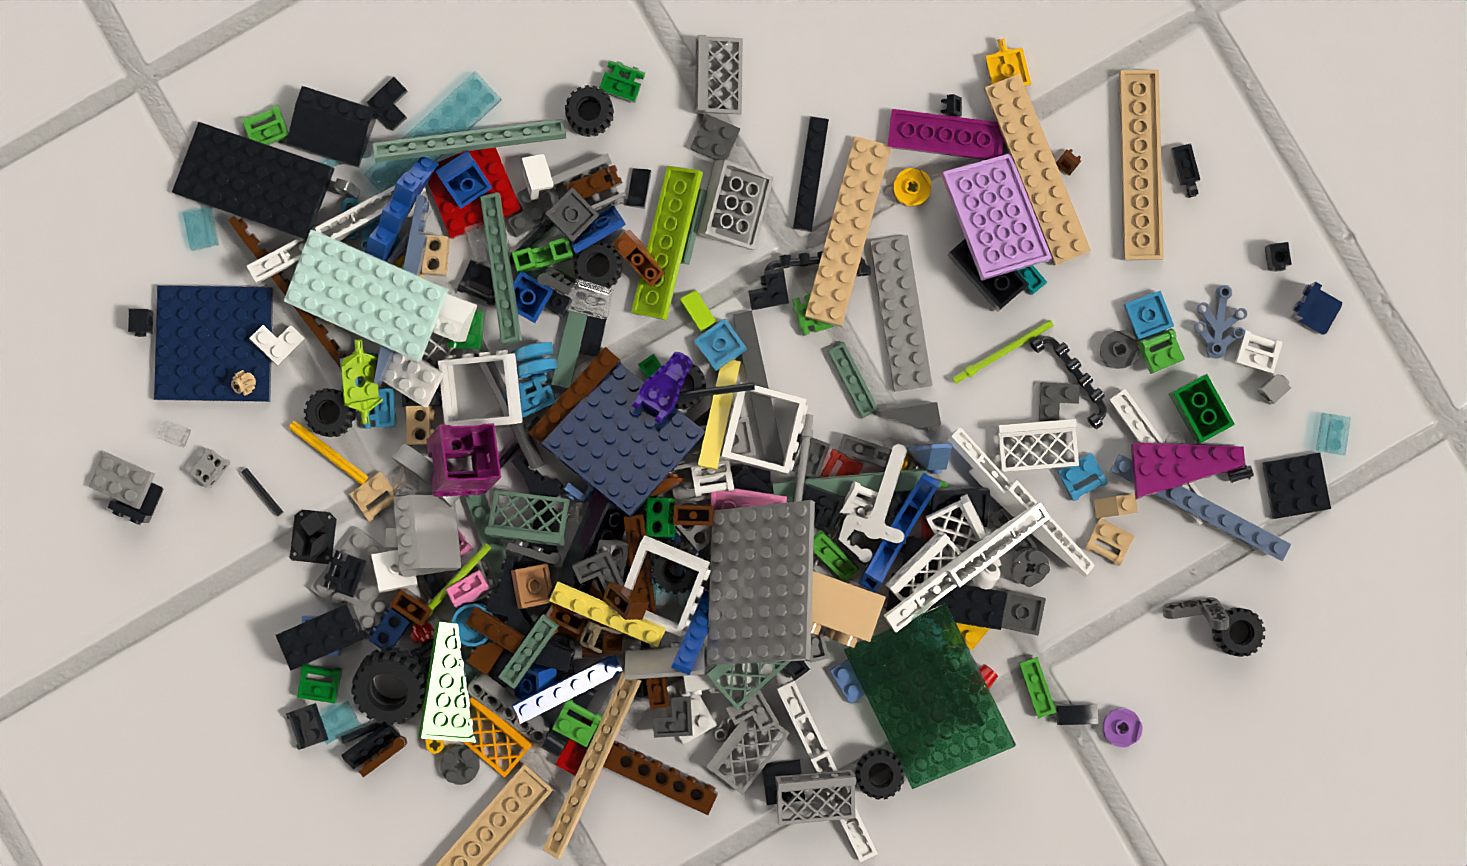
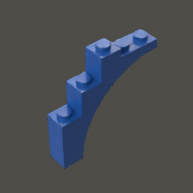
M420 157L408 173L405 172L396 182L392 199L382 210L378 227L369 236L365 253L387 261L400 230L416 202L417 195L421 194L428 181L437 171L438 163L427 157Z
M926 473L922 474L890 524V527L899 529L904 533V540L901 543H893L882 539L858 584L874 593L878 590L910 531L941 482Z

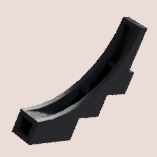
M516 456L511 461L522 474L530 494L558 498L564 492L562 489L564 485L557 478L553 480L549 477L544 482L543 479L545 477L538 470L534 472L529 467L524 456L521 458ZM539 500L533 506L537 512H540L546 507L544 501ZM552 508L556 515L559 514L557 510ZM548 509L541 517L547 523L554 515ZM539 518L533 521V530H538L543 526ZM557 520L548 526L549 529L553 531L559 525V522ZM529 542L527 546L531 549L532 545L541 547L543 552L547 554L559 552L556 548L557 546ZM523 555L518 562L517 569L547 564L548 562Z
M511 554L502 561L501 570H503V573L497 583L499 590H494L488 594L485 604L488 605V612L507 616L505 624L527 637L535 626V622L529 616L526 608L518 609L511 570L517 569L519 556ZM550 638L533 663L568 672L572 668L576 650Z

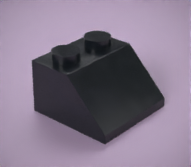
M800 759L767 763L762 769L767 805L777 804L775 777L802 774ZM790 791L782 792V799L785 802H788L793 796ZM803 791L800 794V796L805 800V794ZM796 798V799L794 800V802H799V801H801V800H799L798 798Z

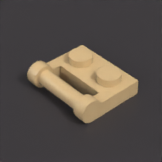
M381 471L350 493V496L369 522L375 519L374 516L394 502L393 497H400ZM387 491L389 492V497L371 510L368 509L367 506Z
M1099 518L1085 545V549L1088 551L1092 550L1112 560L1115 565L1120 566L1135 536ZM1096 539H1099L1117 548L1119 550L1118 554H1115L1097 545L1095 543Z

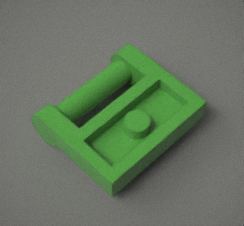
M278 105L272 106V109L255 116L242 118L249 139L270 145L288 138L289 132ZM273 116H275L277 119L272 122L261 125L259 127L252 128L253 124L266 120Z
M1172 328L1166 330L1164 334L1149 340L1144 339L1138 343L1150 374L1185 360L1176 339V332ZM1168 341L1169 346L1153 353L1150 352V347Z
M569 699L566 701L552 729L587 747L603 715L599 713L596 715L573 703L574 700ZM570 709L593 721V723L589 726L568 715L567 712Z

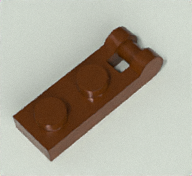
M612 165L604 170L569 183L566 187L568 191L573 187L583 199L619 186L623 182L621 177L617 175L616 165ZM609 175L611 181L606 183L604 177Z
M404 736L396 738L393 741L392 747L388 749L385 746L377 752L378 757L372 761L370 758L361 764L363 767L359 771L361 776L365 777L407 745V738Z

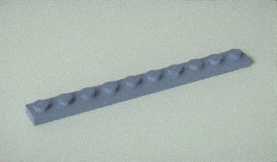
M1118 454L1110 471L1134 483L1132 460L1122 454ZM1182 486L1154 494L1280 561L1284 560L1291 546L1287 541Z

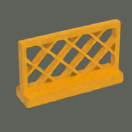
M471 697L469 699L470 705L477 710V717L471 718L472 720H478L479 730L473 731V734H479L480 744H473L472 742L463 743L505 778L534 742L474 697ZM488 719L492 723V729L482 730L481 720ZM496 732L506 734L507 742H497ZM483 733H493V743H484ZM517 744L523 751L518 755H512L511 745ZM507 745L508 755L498 756L497 746ZM494 746L495 756L488 757L485 754L484 747ZM509 758V768L505 771L499 766V759Z

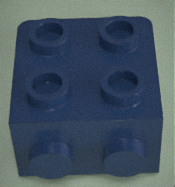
M1314 282L1307 284L1302 292L1303 297L1295 304L1293 308L1294 313L1291 318L1324 335L1328 332L1340 311L1342 302L1320 290L1322 285Z

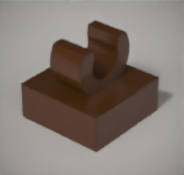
M1066 149L1056 162V165L1069 176L1081 163V156L1076 157L1072 154V149Z

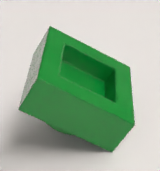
M654 354L638 364L647 379L662 366Z

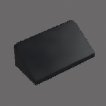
M633 168L626 206L645 209L651 170Z

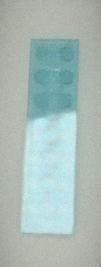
M474 71L402 139L469 131L502 99ZM441 154V155H433V156H425V157H427V158H429V159H431L432 161L435 162V161H437L443 154ZM420 157L375 163L364 173V176L381 193L396 185L400 177L405 172L408 173Z

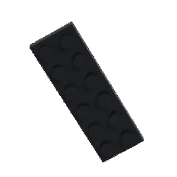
M915 577L914 583L924 582V578ZM969 585L956 586L934 603L921 617L1001 630L1007 592L982 589ZM903 587L898 593L902 597L910 596V587ZM890 590L886 611L888 612L901 603Z

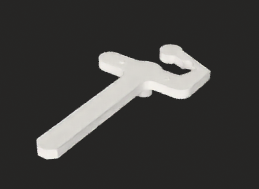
M897 444L893 446L871 517L866 519L850 514L844 520L839 540L854 552L862 562L871 561L873 553L870 549H861L857 545L852 546L850 544V540L847 538L854 529L864 532L871 539L882 538L893 543H901L904 540V533L901 530L885 524L888 508L907 452L904 445Z

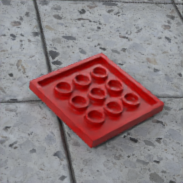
M496 147L469 151L492 186V189L481 196L499 193L504 218L522 211ZM464 152L458 153L454 156L436 162L439 164L438 169H440L456 157L460 156ZM435 172L428 181V184L450 238L454 239L483 227L484 220L480 197L460 209Z

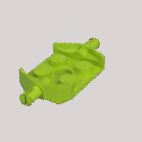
M362 339L354 340L355 351L344 358L340 365L344 406L361 413V424L365 425L370 424L369 411L382 402L383 398H379L378 384L374 383L376 361H378V358L364 353ZM360 376L362 379L361 384L356 386L355 380Z

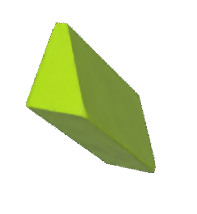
M697 290L680 299L700 332L717 322Z

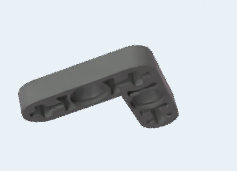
M337 178L336 182L331 180L327 189L329 192L358 200L361 191L353 183Z
M1213 597L1172 602L1163 605V617L1167 619L1204 615L1210 626L1215 630H1226L1230 627L1228 614L1218 599Z

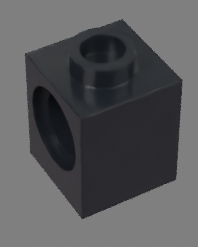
M1288 242L1265 246L1268 269H1274V272L1286 270V267L1292 265ZM1275 253H1279L1282 256L1281 262L1275 260Z
M554 290L545 307L565 317L573 300Z
M129 309L128 332L134 333L135 337H146V334H153V311L150 309Z

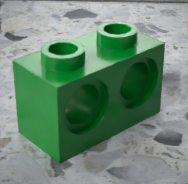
M647 499L645 504V512L647 514L645 531L647 537L675 538V525L673 523L676 499ZM661 503L662 510L658 513L657 506ZM658 523L662 525L660 532L656 529Z

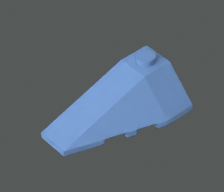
M952 444L907 447L906 453L923 469L927 468V470H930V474H942V470L947 469Z

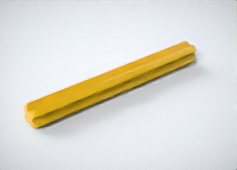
M293 421L290 424L289 429L357 482L363 485L369 477L299 422Z

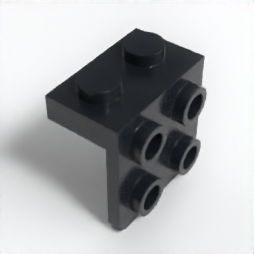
M151 482L140 509L119 500L110 501L107 508L113 510L112 514L119 517L124 515L130 517L129 521L135 524L149 523L164 489L162 486Z

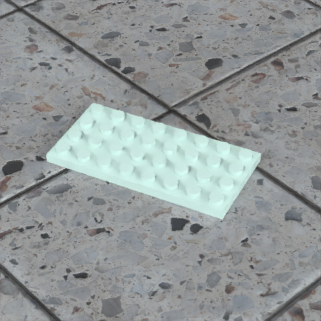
M310 230L284 302L411 359L421 361L449 289L320 232Z

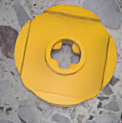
M907 168L897 175L893 184V192L896 199L905 206H919L928 199L932 183L924 171ZM909 183L917 184L916 192L908 190Z

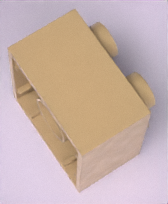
M813 571L811 633L819 635L823 625L826 627L823 636L855 648L858 638L870 642L886 597Z

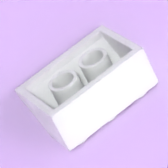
M447 294L432 332L457 342L466 341L477 305Z

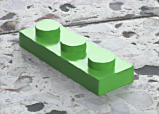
M822 530L814 535L813 551L844 582L859 570L858 566Z
M1038 657L1019 662L1037 718L1056 713Z

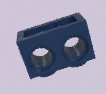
M394 608L385 610L380 618L382 622L379 626H375L369 634L372 636L369 641L380 649L389 647V650H392L412 622L411 619ZM393 616L399 619L397 627H393L390 623V619ZM382 632L388 635L386 643L381 642L379 639Z

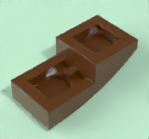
M603 634L602 638H597L594 646L603 650L602 653L582 646V658H598L622 654V635ZM584 637L582 641L587 642L589 637Z

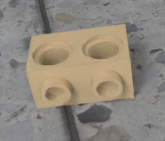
M426 235L428 241L421 268L422 274L447 277L450 238L448 236ZM433 242H439V248L436 251L430 249ZM431 261L438 262V266L434 270L429 269Z
M406 406L407 445H427L426 439L435 431V429H432V421H435V410H432L431 406ZM419 411L425 412L426 416L423 421H418L416 418ZM420 430H424L426 433V437L423 440H418L417 433Z

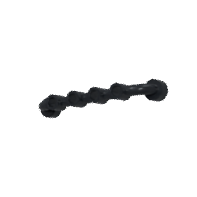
M823 251L817 252L818 257H810V253H800L797 259H791V255H781L779 260L770 262L764 271L782 267L785 269L793 266L806 267L820 264ZM861 256L856 276L871 275L870 266L866 265L865 260ZM764 273L760 277L761 285L767 286Z
M1050 336L1034 337L1031 339L1029 344L1036 353H1040L1045 349L1044 344H1050L1053 347L1054 352L1063 360L1069 372L1073 373L1076 377L1078 384L1086 390L1091 401L1098 406L1099 413L1091 414L1087 417V420L1094 429L1100 428L1103 425L1102 420L1107 413V407L1102 400L1105 395L1100 388L1094 389L1091 386L1093 379L1088 373L1083 375L1079 370L1082 366L1080 361L1075 357L1073 359L1069 357L1067 353L1070 349L1064 342L1059 344L1056 339Z

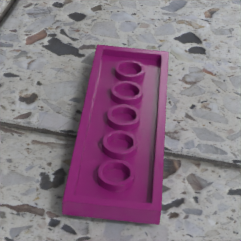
M892 109L887 147L988 160L1002 156L1004 139L997 122Z

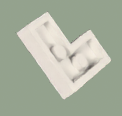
M262 325L249 338L276 366L305 339L292 325L278 338Z

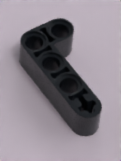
M592 687L571 699L574 700L573 703L587 709L597 690ZM570 709L567 712L568 715L578 720L582 718L581 715ZM552 729L541 748L559 757L570 738Z

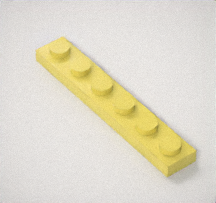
M557 582L549 600L655 647L659 646L666 630L665 627L644 618L643 620H625L605 601L560 582Z

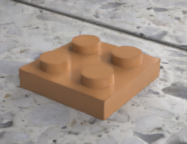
M548 563L511 570L518 609L551 603L548 597L552 588Z

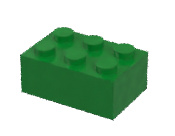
M1207 374L1169 393L1196 444L1202 443L1235 425Z

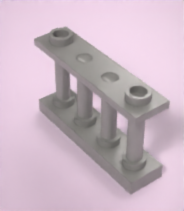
M608 153L551 177L554 184L553 188L540 191L549 194L554 206L559 201L556 187L561 185L565 187L577 178L581 177L582 179L592 175L591 172L606 169L612 164ZM609 175L604 177L606 183L611 181ZM616 187L611 188L609 191L612 197L601 201L598 194L591 196L594 205L591 207L598 211L612 204L618 206L624 203V199L627 198L625 192L619 194Z

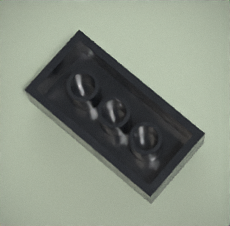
M966 239L960 242L947 255L997 312L1029 285L1017 270L981 280Z
M352 603L345 604L275 635L290 671L366 639Z

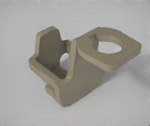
M588 619L580 637V644L595 652L602 653L603 650L594 646L601 630L622 634L623 632ZM588 629L591 631L587 642H584L582 640Z

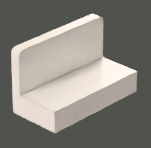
M541 154L522 158L521 170L530 199H538L540 190L550 189L554 186L545 156Z

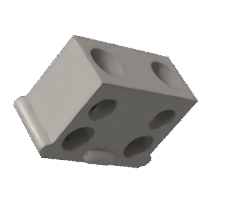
M207 449L190 471V474L203 483V487L212 488L230 465V461L222 458L214 450Z

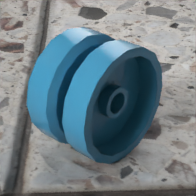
M552 342L530 344L511 351V354L515 353L516 363H523L517 366L518 378L541 375L558 369L555 358H544L554 353Z
M472 602L464 605L455 612L452 618V623L458 624L460 643L466 646L476 647L490 640L485 635L465 624L475 606L488 612V605L483 602ZM488 612L489 614H491L492 616H494V617H496V618L498 619V617H497V615H496L495 613Z

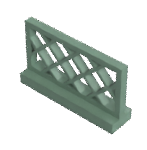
M494 490L488 527L486 526L485 535L491 538L564 547V532L570 500ZM499 495L506 496L510 501L502 508L498 504ZM520 498H525L528 504L519 510L515 502ZM539 500L544 501L546 507L537 512L533 504ZM556 503H564L563 511L556 515L551 507ZM513 505L517 513L508 518L504 510ZM531 507L536 515L527 521L522 513ZM549 509L554 517L545 523L541 515ZM502 513L506 521L501 525H494L495 517ZM520 515L525 523L519 528L514 527L511 521ZM539 518L543 526L538 530H533L530 523ZM556 520L560 524L559 533L552 532L548 527Z
M791 661L759 663L758 675L747 674L748 663L745 664L744 674L733 673L735 664L714 665L705 675L737 710ZM761 664H772V673L768 676L761 675ZM722 675H731L730 687H722L717 680ZM733 676H744V688L733 687ZM747 677H758V683L754 689L746 688ZM725 689H730L729 694L725 691ZM732 690H743V699L738 703L732 699Z

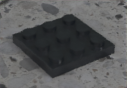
M1320 452L1262 463L1273 519L1331 509Z

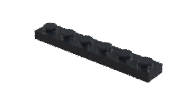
M810 116L793 224L794 230L812 232L829 119Z

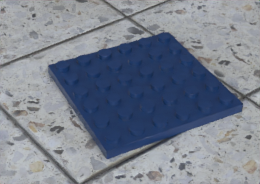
M157 285L154 400L270 402L272 361L249 338L262 325L272 333L273 288ZM242 370L244 373H251L256 380L255 389L245 396L243 392L236 393L231 386L232 377Z
M619 362L541 444L630 518L705 436V431L676 407L660 424L655 421L658 413L646 405L642 404L639 409L634 408L632 405L637 399L644 382Z

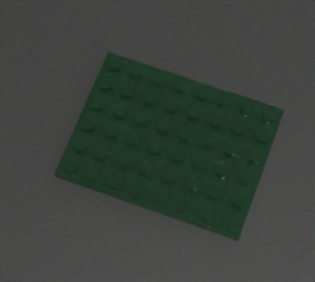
M946 603L911 619V622L898 632H894L892 628L873 635L870 642L862 640L856 643L855 648L849 646L844 649L895 755L900 760L899 763H902L904 767L902 769L912 789L1016 746Z

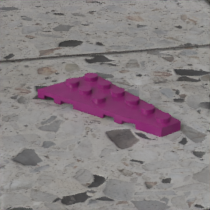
M1136 442L1131 444L1135 500L1203 478H1209L1219 473L1232 471L1245 465L1243 446Z

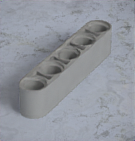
M478 673L469 684L468 692L472 697L535 744L540 745L545 742L552 731V725L548 720L539 714L521 724L518 723L511 705L520 701V699L484 673Z

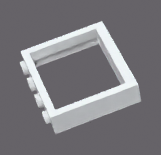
M508 350L496 351V355H491L490 352L479 353V357H474L473 353L462 354L461 359H457L456 355L445 356L446 360L438 361L439 370L445 373L440 382L445 425L474 426L494 423V426L522 423L515 353L508 354ZM503 360L509 416L459 420L453 365Z
M755 386V390H750V392L798 404L783 466L731 453L745 391L735 392L720 458L782 475L788 474L793 469L794 460H792L793 453L797 452L799 442L796 441L797 436L801 434L803 429L801 420L802 416L806 415L808 405H805L806 399Z
M644 536L638 547L624 587L633 590L647 551L699 571L679 624L647 610L643 617L665 627V631L680 637L683 631L687 632L691 623L688 618L690 614L694 615L698 604L695 603L697 597H701L704 587L701 585L703 580L707 581L711 570H708L710 562Z

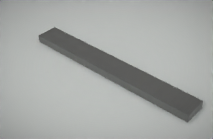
M752 311L733 314L737 335L747 348L742 353L748 383L754 382L755 386L769 389ZM750 392L765 462L782 461L784 456L771 397Z
M484 340L482 342V350L472 349L475 357H479V353L489 352ZM494 361L480 362L479 365L504 415L509 416L506 385ZM523 419L522 423L509 424L530 468L535 469L545 465Z

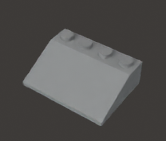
M715 160L697 235L755 250L774 177L727 160Z
M433 495L393 497L399 566L404 577L462 569L456 504L454 503L450 507L442 499Z
M671 642L669 646H661V643H659L658 647L649 644V647L642 648V645H630V649H626L625 680L688 676L671 668L681 643ZM704 644L690 675L705 674Z

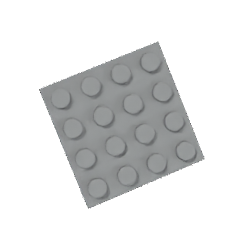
M357 527L339 550L343 552L341 558L343 561H346L348 554L367 561L355 596L352 598L336 592L337 584L334 582L330 589L323 587L325 582L324 576L328 573L331 563L328 564L310 589L334 608L352 603L362 629L370 634L375 626H379L382 622L380 618L385 610L393 608L390 604L400 589L378 592L371 554L387 552L388 550ZM338 566L335 574L336 577H340L343 567Z

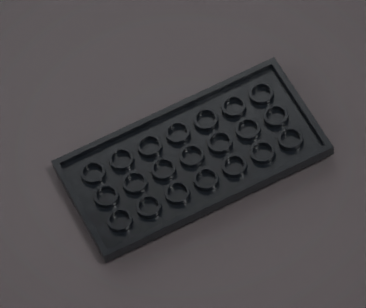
M198 121L172 193L307 240L335 168Z

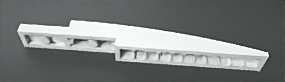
M395 185L315 227V231L341 241L380 219L382 210L392 199ZM425 187L422 190L421 194L426 192ZM298 238L247 265L256 284L290 266L297 265L307 240Z
M961 427L948 438L950 444L972 466L969 473L983 488H988L990 495L1014 518L1037 503L1017 480L1011 483ZM1051 517L1031 532L1046 547L1084 577L1095 566Z
M1041 502L1036 503L992 532L914 588L910 596L884 615L892 630L898 632L956 586L961 587L1050 519Z
M794 679L777 687L778 693L817 773L838 771ZM845 786L838 791L843 797L848 794ZM825 788L829 796L832 791L829 788ZM835 794L831 802L836 807L842 799ZM845 802L839 811L841 813H850V806ZM855 807L856 818L840 821L860 862L878 853Z

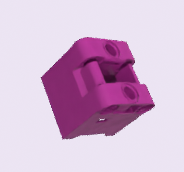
M494 423L474 426L439 425L431 436L426 439L428 457L433 460L434 476L431 478L434 497L485 494L501 479ZM451 444L456 445L458 450H454ZM471 457L473 471L447 472L446 459Z

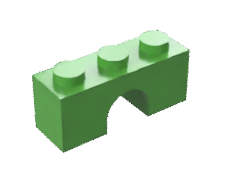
M565 237L551 241L548 245L540 248H526L512 252V257L517 274H519L520 271L526 273L573 259V254L569 241Z

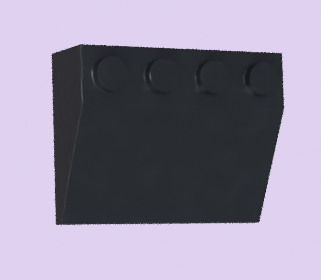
M302 86L295 103L286 145L359 168L378 115L375 108Z

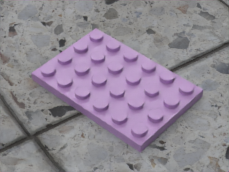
M1011 153L942 172V180L981 280L1052 259Z

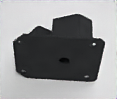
M302 509L294 515L290 550L292 561L330 563L333 555L337 520L330 512ZM314 537L316 540L310 543V538Z

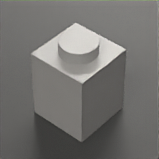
M1276 374L1257 391L1269 404H1274L1291 387L1288 385L1290 382L1285 376Z

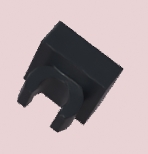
M949 94L947 99L941 100V103L947 104V108L942 109L941 113L954 117L962 116V97Z

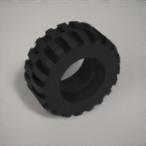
M383 647L380 652L377 649L372 651L360 663L353 677V686L351 687V693L355 695L353 701L356 705H360L358 710L361 713L365 712L367 714L366 717L370 720L372 718L376 719V723L382 724V722H387V725H393L395 721L398 724L404 723L406 719L410 720L424 703L428 673L424 672L426 669L423 663L419 664V658L416 655L413 657L409 655L410 651L406 649L403 652L399 651V647H393L392 650H389V647ZM381 673H392L399 676L407 686V695L401 698H388L382 695L374 685V677Z

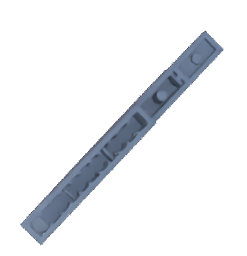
M417 195L403 267L404 270L420 276L428 237L421 234V232L425 231L426 221L424 220V215L428 213L430 205L427 198L423 195ZM382 345L374 383L381 385L395 351Z

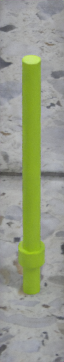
M1048 320L978 363L970 364L964 368V371L952 377V380L957 384L967 377H973L977 371L1054 326L1052 321Z
M485 543L430 601L428 606L434 610L448 595L446 589L461 581L489 552L491 547ZM412 621L410 624L414 626L417 623Z

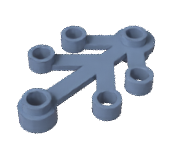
M1221 285L1215 291V296L1219 300L1216 319L1209 311L1210 307L1207 303L1202 302L1197 306V312L1203 315L1215 331L1214 339L1206 330L1207 325L1203 321L1197 322L1194 325V330L1208 344L1206 348L1207 354L1214 359L1224 356L1226 346L1245 335L1242 327H1236L1232 330V334L1222 340V334L1226 329L1247 317L1246 309L1239 308L1235 311L1234 315L1224 321L1227 299L1232 296V289L1227 285ZM1223 289L1227 290V296L1222 294ZM1201 305H1204L1206 307L1205 312H1202L1200 310ZM1239 311L1244 313L1242 318L1238 316ZM1198 324L1203 325L1202 331L1198 330ZM1237 329L1241 331L1240 336L1235 334ZM1215 345L1219 346V352L1214 351Z

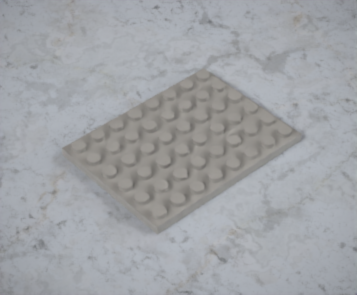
M806 500L713 510L707 665L810 660L814 501Z

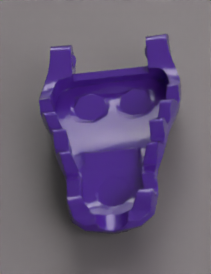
M674 352L668 362L644 382L632 406L639 409L642 404L646 405L658 413L655 421L660 424L676 405L685 377L692 366V360L681 352Z

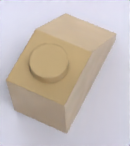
M1135 494L1093 499L1096 518L1138 513Z

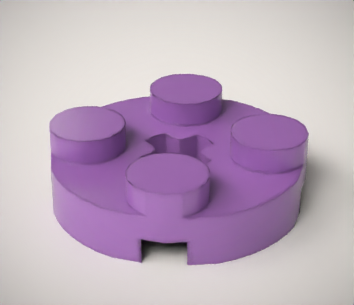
M1118 708L1111 710L1103 721L1104 737L1117 747H1129L1136 743L1142 735V723L1136 713L1129 709ZM1122 722H1125L1127 731L1123 730V733H1120V729L1117 727Z

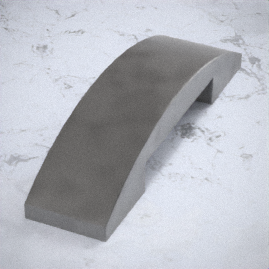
M403 443L392 456V459L405 470L408 469L432 489L433 463ZM460 496L439 498L452 507Z

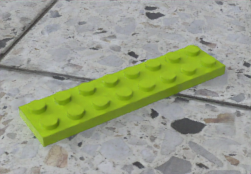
M667 166L647 245L648 251L665 274L652 287L640 276L631 310L632 314L667 320L703 172L700 170Z

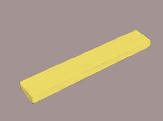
M732 360L719 369L716 387L736 385L740 361ZM734 393L713 396L698 467L717 471Z

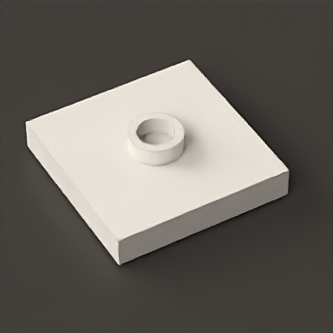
M398 550L371 554L379 593L417 586L416 576L404 577L400 572Z

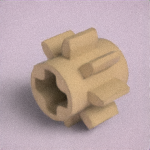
M242 370L232 377L231 386L236 393L243 392L245 396L255 389L256 380L251 373H244Z

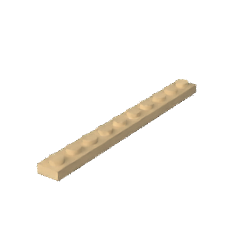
M622 672L542 851L557 859H561L641 683L639 679L625 680L624 672Z

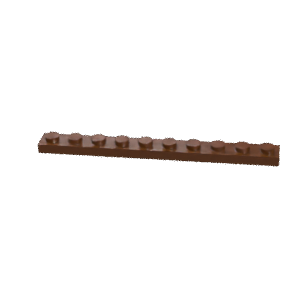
M233 216L228 220L257 259L269 254L265 248H260L258 245L260 243L259 239L254 233L250 234L247 228L249 226L242 218L238 219ZM280 271L271 276V278L286 296L291 281L288 278L285 280L281 275L283 271ZM293 306L340 367V359L348 356L346 354L342 355L339 352L340 346L334 339L330 340L327 336L329 332L323 324L319 325L315 320L317 316Z
M643 514L633 515L630 518L628 516L624 517L627 544L629 545L630 567L641 540L646 536ZM647 551L633 589L649 602L647 611L657 615L653 581L650 574L649 552ZM641 641L642 648L649 647L648 643ZM666 677L646 678L650 710L670 707Z

